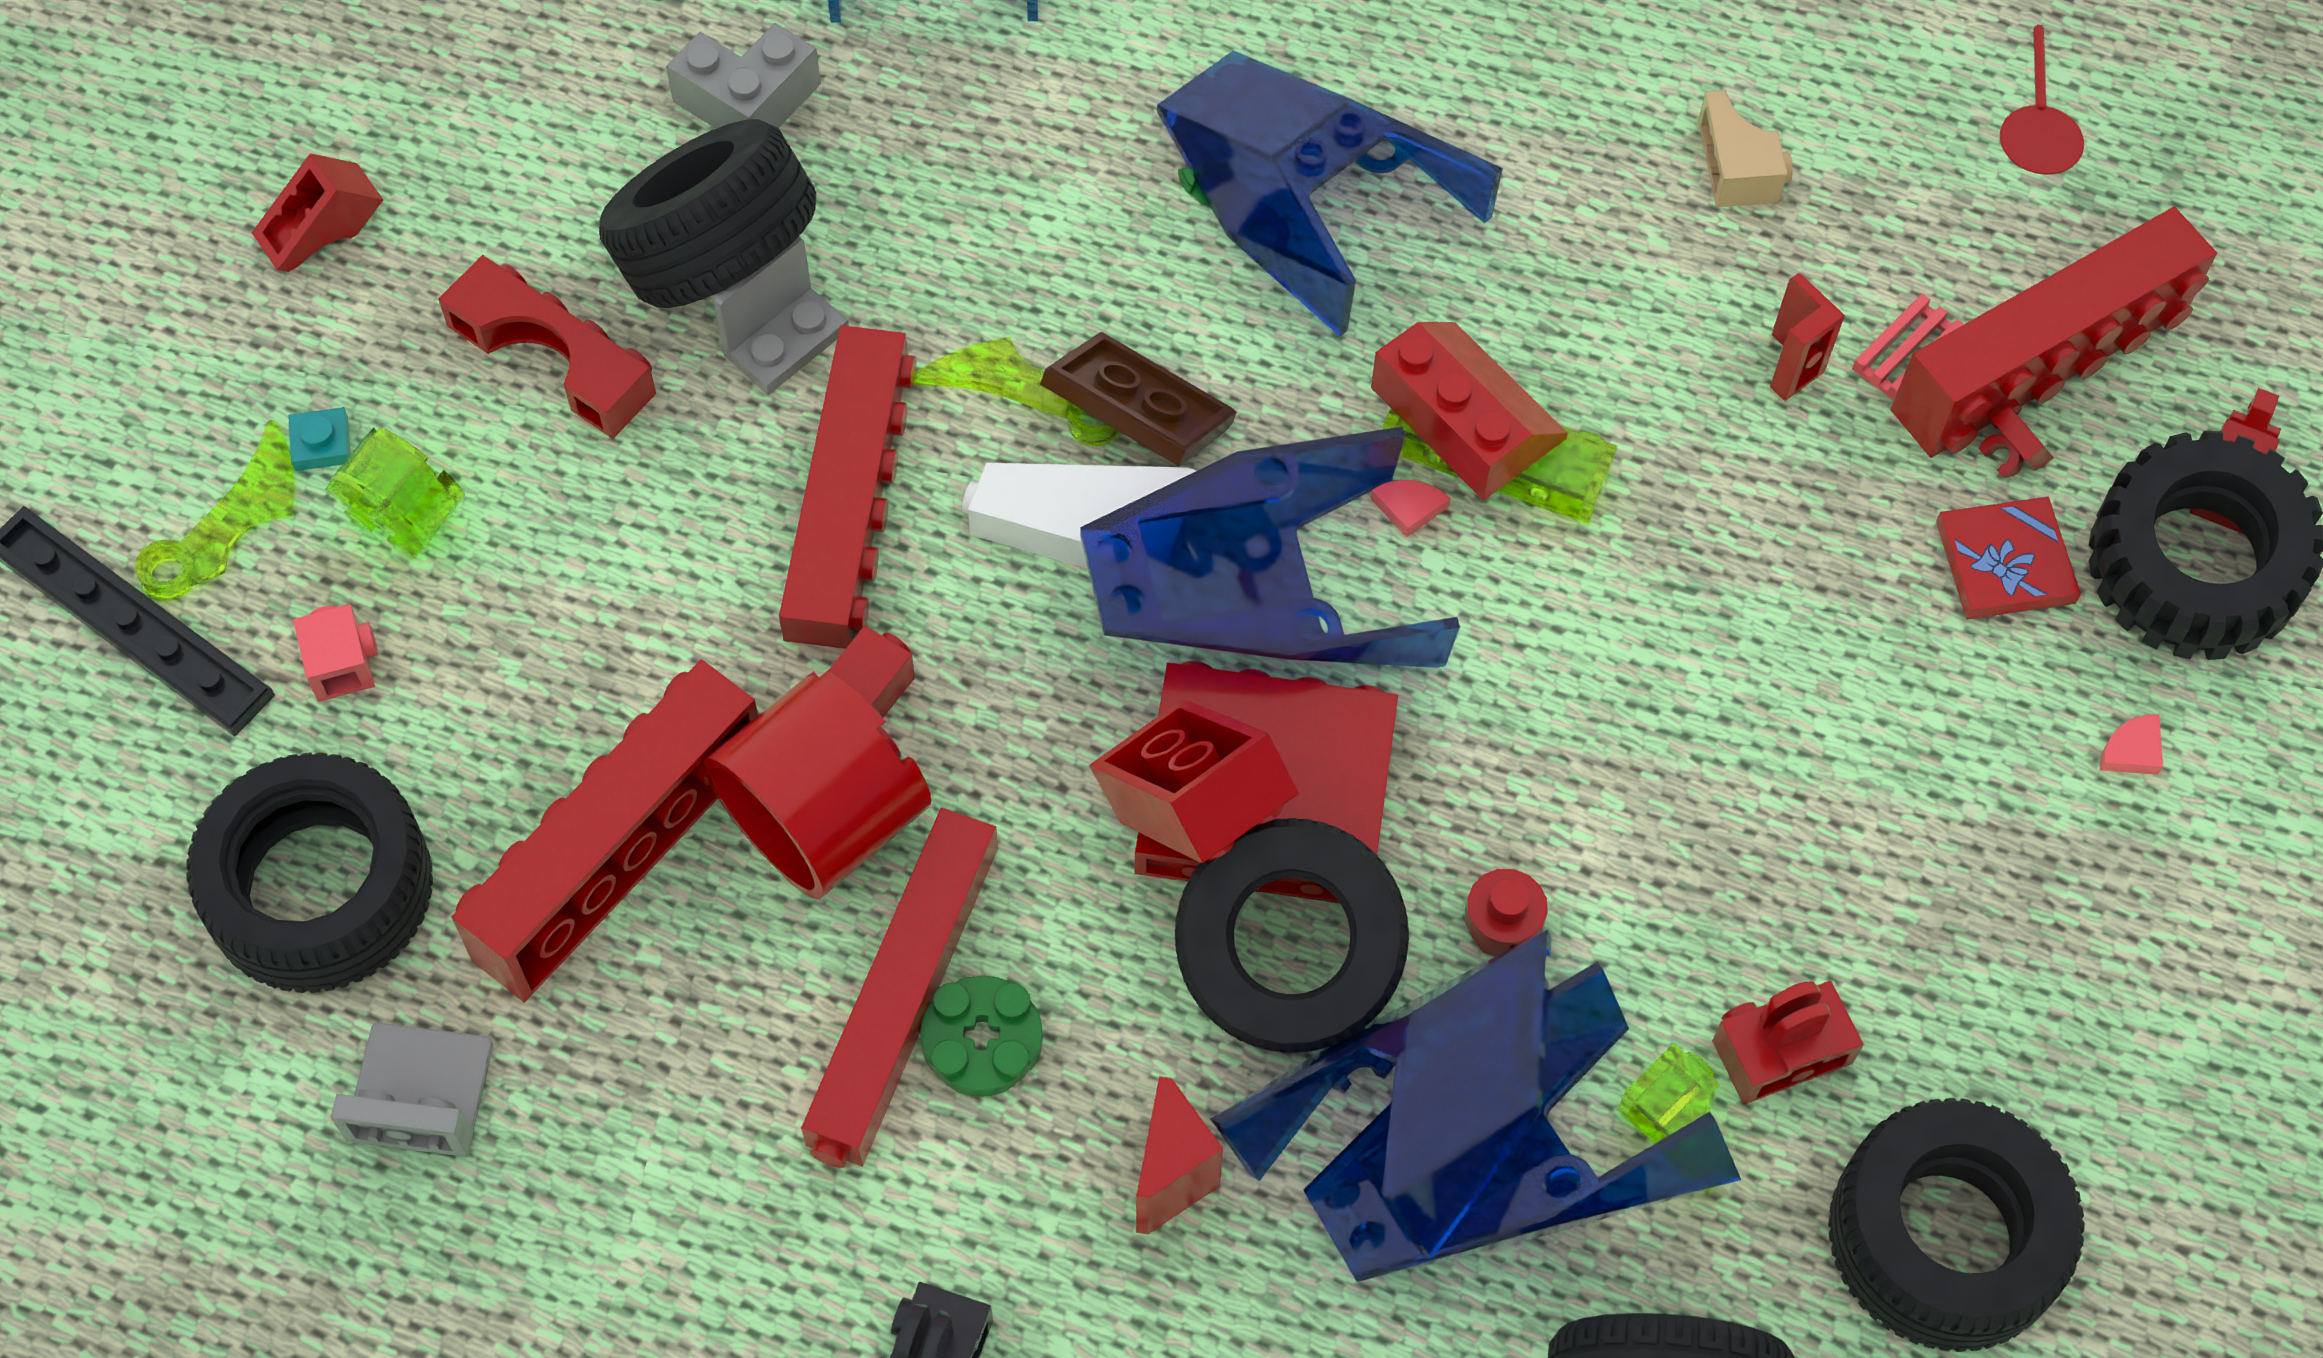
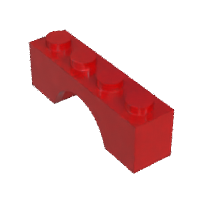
M482 254L438 298L447 326L487 354L513 344L534 343L552 348L563 355L570 363L564 381V388L571 411L612 439L656 395L651 373L652 366L641 353L633 348L624 350L612 342L607 333L598 324L591 320L582 322L570 314L566 306L555 295L549 292L539 293L527 285L522 275L510 265L503 264L500 267Z

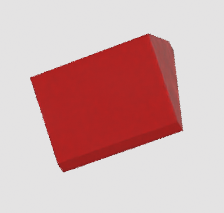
M1159 1076L1136 1195V1233L1147 1235L1219 1188L1221 1180L1222 1146L1174 1080L1169 1077Z

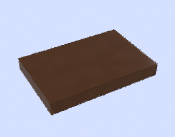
M1103 332L1098 333L1047 367L1040 383L1041 386L1177 466H1181L1226 432L1232 425L1237 413L1234 408Z

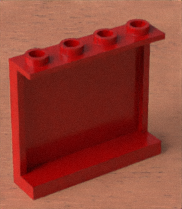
M1186 661L1182 664L1167 662L1158 716L1180 700L1185 699L1267 732L1299 792L1298 795L1282 806V811L1274 819L1305 818L1324 822L1354 835L1355 838L1361 840L1374 853H1378L1398 694L1385 693L1384 690L1371 685H1360L1354 688L1328 685L1325 681L1313 677H1302L1297 680L1270 677L1269 674L1256 669H1244L1239 672L1213 669L1210 665L1199 661ZM1138 832L1134 874L1189 881L1192 872L1195 871L1200 862ZM1300 878L1275 880L1256 890V892L1339 903L1324 887Z

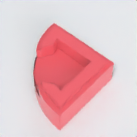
M1396 480L1372 489L1370 499L1408 537L1449 508L1451 498L1440 489L1424 482Z
M2159 714L2139 716L2122 724L2112 734L2102 752L2100 771L2159 774L2163 768Z

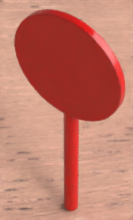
M2038 24L2033 29L2036 105L2019 108L2007 116L2000 129V142L2005 154L2017 166L2032 173L2050 175L2064 172L2072 168L2079 161L2084 150V137L2081 129L2070 116L2058 109L2046 106L2044 27Z

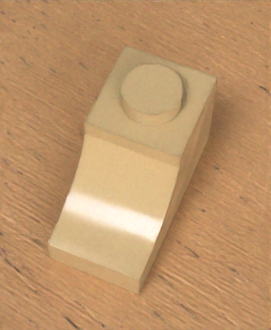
M1727 90L1705 92L1698 124L1716 207L1779 203L1784 185L1792 180L1793 166L1790 152L1782 151L1778 130L1765 131L1746 121L1733 107Z

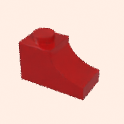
M310 153L257 224L252 234L276 269L290 272L325 245L339 239L357 236L382 203L383 198L358 163Z

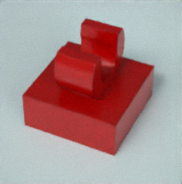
M2009 405L1991 419L2003 435H1991L1984 439L1979 446V450L1985 457L1992 455L2001 448L2009 450L2010 456L2008 461L1997 469L2003 478H2010L2018 474L2023 466L2024 459L2036 471L2054 458Z

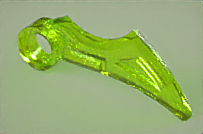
M1010 337L985 341L954 351L921 368L915 375L914 384L947 386L987 392L1067 419L1070 434L1076 441L1086 446H1105L1114 441L1120 434L1118 430L1106 423L1096 427L1087 426L1082 423L1079 418L1085 411L1041 386L1040 383L1044 370L1038 369L1026 362L1017 352Z
M269 420L252 458L236 483L179 542L162 539L150 543L141 550L136 558L135 570L143 590L149 597L159 601H172L184 596L194 585L224 574L232 548L248 530L268 520L292 517L295 498L294 471L285 437L276 421ZM169 560L182 564L181 572L172 580L158 581L151 577L152 571L161 562Z

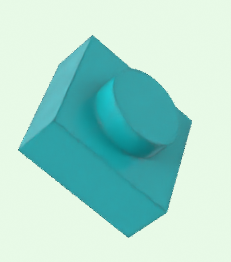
M344 407L288 415L291 463L295 471L351 464L348 415Z

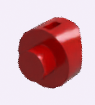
M1496 869L1483 874L1473 884L1465 906V922L1472 939L1484 953L1497 958H1514L1527 953L1538 942L1548 914L1547 897L1540 884L1528 874L1515 869Z

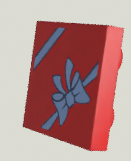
M2049 496L1939 513L1936 524L1966 620L2077 603L2081 592Z

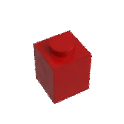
M864 625L828 670L854 688L882 718H884L915 679L913 658L908 646L895 635L890 633L880 635Z

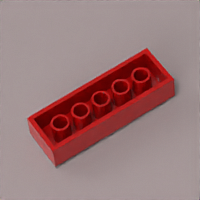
M2174 206L1914 352L1890 410L1930 458L1946 449L1953 454L1957 453L1975 440L1979 430L1990 424L1998 428L1991 419L2008 405L2018 415L2022 406L2033 399L2039 404L2044 403L2060 392L2066 380L2077 374L2082 379L2092 376L2104 366L2108 356L2119 350L2125 355L2132 353L2147 341L2152 331L2162 325L2166 330H2171L2180 325L2192 313L2191 303L2195 295L2209 281V277L2206 274L2217 252Z
M702 659L688 673L684 671L675 676L667 686L664 698L648 714L642 713L629 724L624 733L623 740L607 756L601 755L588 766L583 775L582 782L566 799L564 797L559 798L547 808L542 816L541 824L525 841H517L506 850L500 859L499 868L482 885L472 886L461 897L457 904L456 912L451 918L471 960L525 1003L718 799L704 772L703 761L758 716L755 699Z

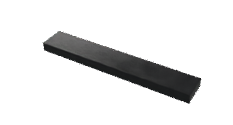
M23 506L0 528V562L234 737L275 696L272 688L27 507Z

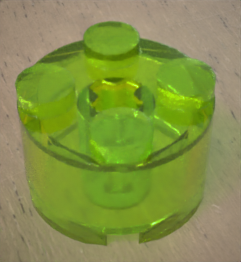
M373 427L330 479V483L325 488L328 494L347 507L344 514L352 522L370 533L379 526L390 534L387 541L396 550L410 559H415L419 552L425 549L465 497L463 489L445 470L437 477L436 472L426 463L429 458L427 455L403 438L381 427L378 430Z

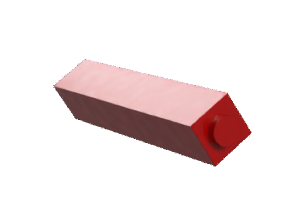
M940 808L801 1126L805 1145L812 1148L810 1154L820 1162L833 1167L843 1168L848 1161L863 1167L921 1031V1023L925 1011L932 1003L934 994L942 982L998 850L996 826Z

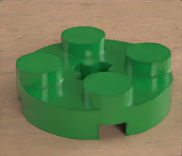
M993 976L967 977L939 987L934 994L932 1003L925 1011L920 1031L925 1061L936 1076L946 1082V1085L956 1092L977 1097L998 1095L1014 1087L1015 1083L1023 1079L1028 1071H1031L1038 1062L1043 1042L1041 1018L1038 1010L1030 1000L1027 990L1020 984L1010 983L1007 980ZM978 1022H986L990 1030L999 1032L998 1038L988 1040L987 1049H975L974 1040L964 1038L965 1032L974 1030Z

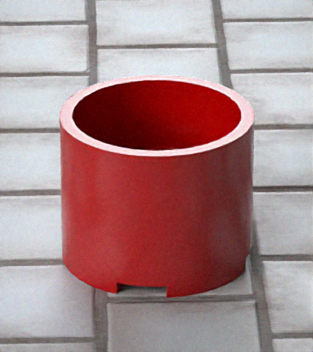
M814 671L703 761L704 772L714 793L745 837L794 887L814 899H821L926 811L932 802L927 782L915 760L907 756L901 761L899 748L890 735L881 727L886 721L854 688L829 671L825 672L821 677H818Z

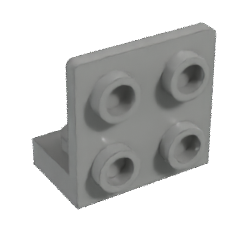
M800 237L772 261L750 276L718 292L713 299L724 356L767 395L771 394L837 340L840 325L849 326L848 320L811 288L804 240Z
M374 1023L371 1026L354 1096L336 1094L330 1118L346 1142L468 1157L493 1043L487 1036Z

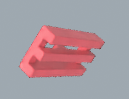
M1921 294L1855 360L1852 370L1892 400L1895 399L1905 371L1893 383L1886 378L1936 327L1943 332L1937 338L1939 339L1964 325L1958 319L1953 323L1947 320L1948 312L1939 306L1934 310L1928 306L1931 299L1924 294ZM1920 316L1926 319L1876 370L1870 367Z

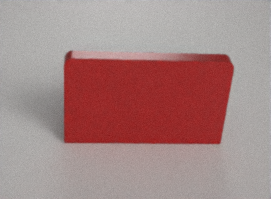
M1800 273L1789 279L1771 334L1783 345V349L1770 387L1784 401L1825 372L1845 317L1832 302Z

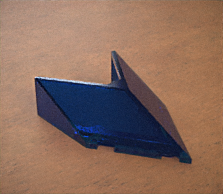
M1547 929L1372 1021L1357 1034L1343 1042L1325 1048L1210 1118V1120L1248 1174L1260 1181L1331 1088L1345 1093L1352 1085L1347 1076L1359 1068H1371L1376 1076L1385 1079L1395 1067L1382 1196L1421 1255L1432 1260L1541 1113L1542 1091L1538 1086L1539 1062H1543L1545 1057L1549 983L1545 977L1546 956L1551 955L1552 936Z

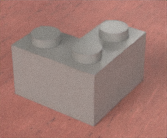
M774 23L742 57L702 32H699L666 65L673 102L715 129L748 119H759L779 128L821 84L816 47L777 23Z

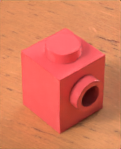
M351 604L340 607H320L313 610L309 615L293 619L306 678L318 702L375 687L368 658L379 655L376 640L369 622L359 624Z

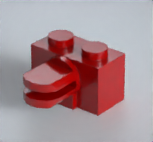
M1831 980L1816 985L1813 981L1795 984L1772 996L1768 1004L1756 1007L1754 1002H1748L1732 1008L1722 1016V1021L1712 1040L1743 1105L1854 1063L1864 1045Z

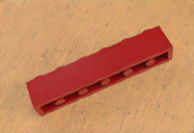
M840 325L779 612L783 641L846 649L852 642L855 631H860L864 625H867L869 599L862 597L864 582H874L877 574L879 550L872 547L874 532H884L886 528L888 499L881 497L884 483L893 484L896 478L898 451L891 450L894 435H904L907 420V403L900 401L903 388L912 389L916 375L917 360L916 356L908 355L906 333Z

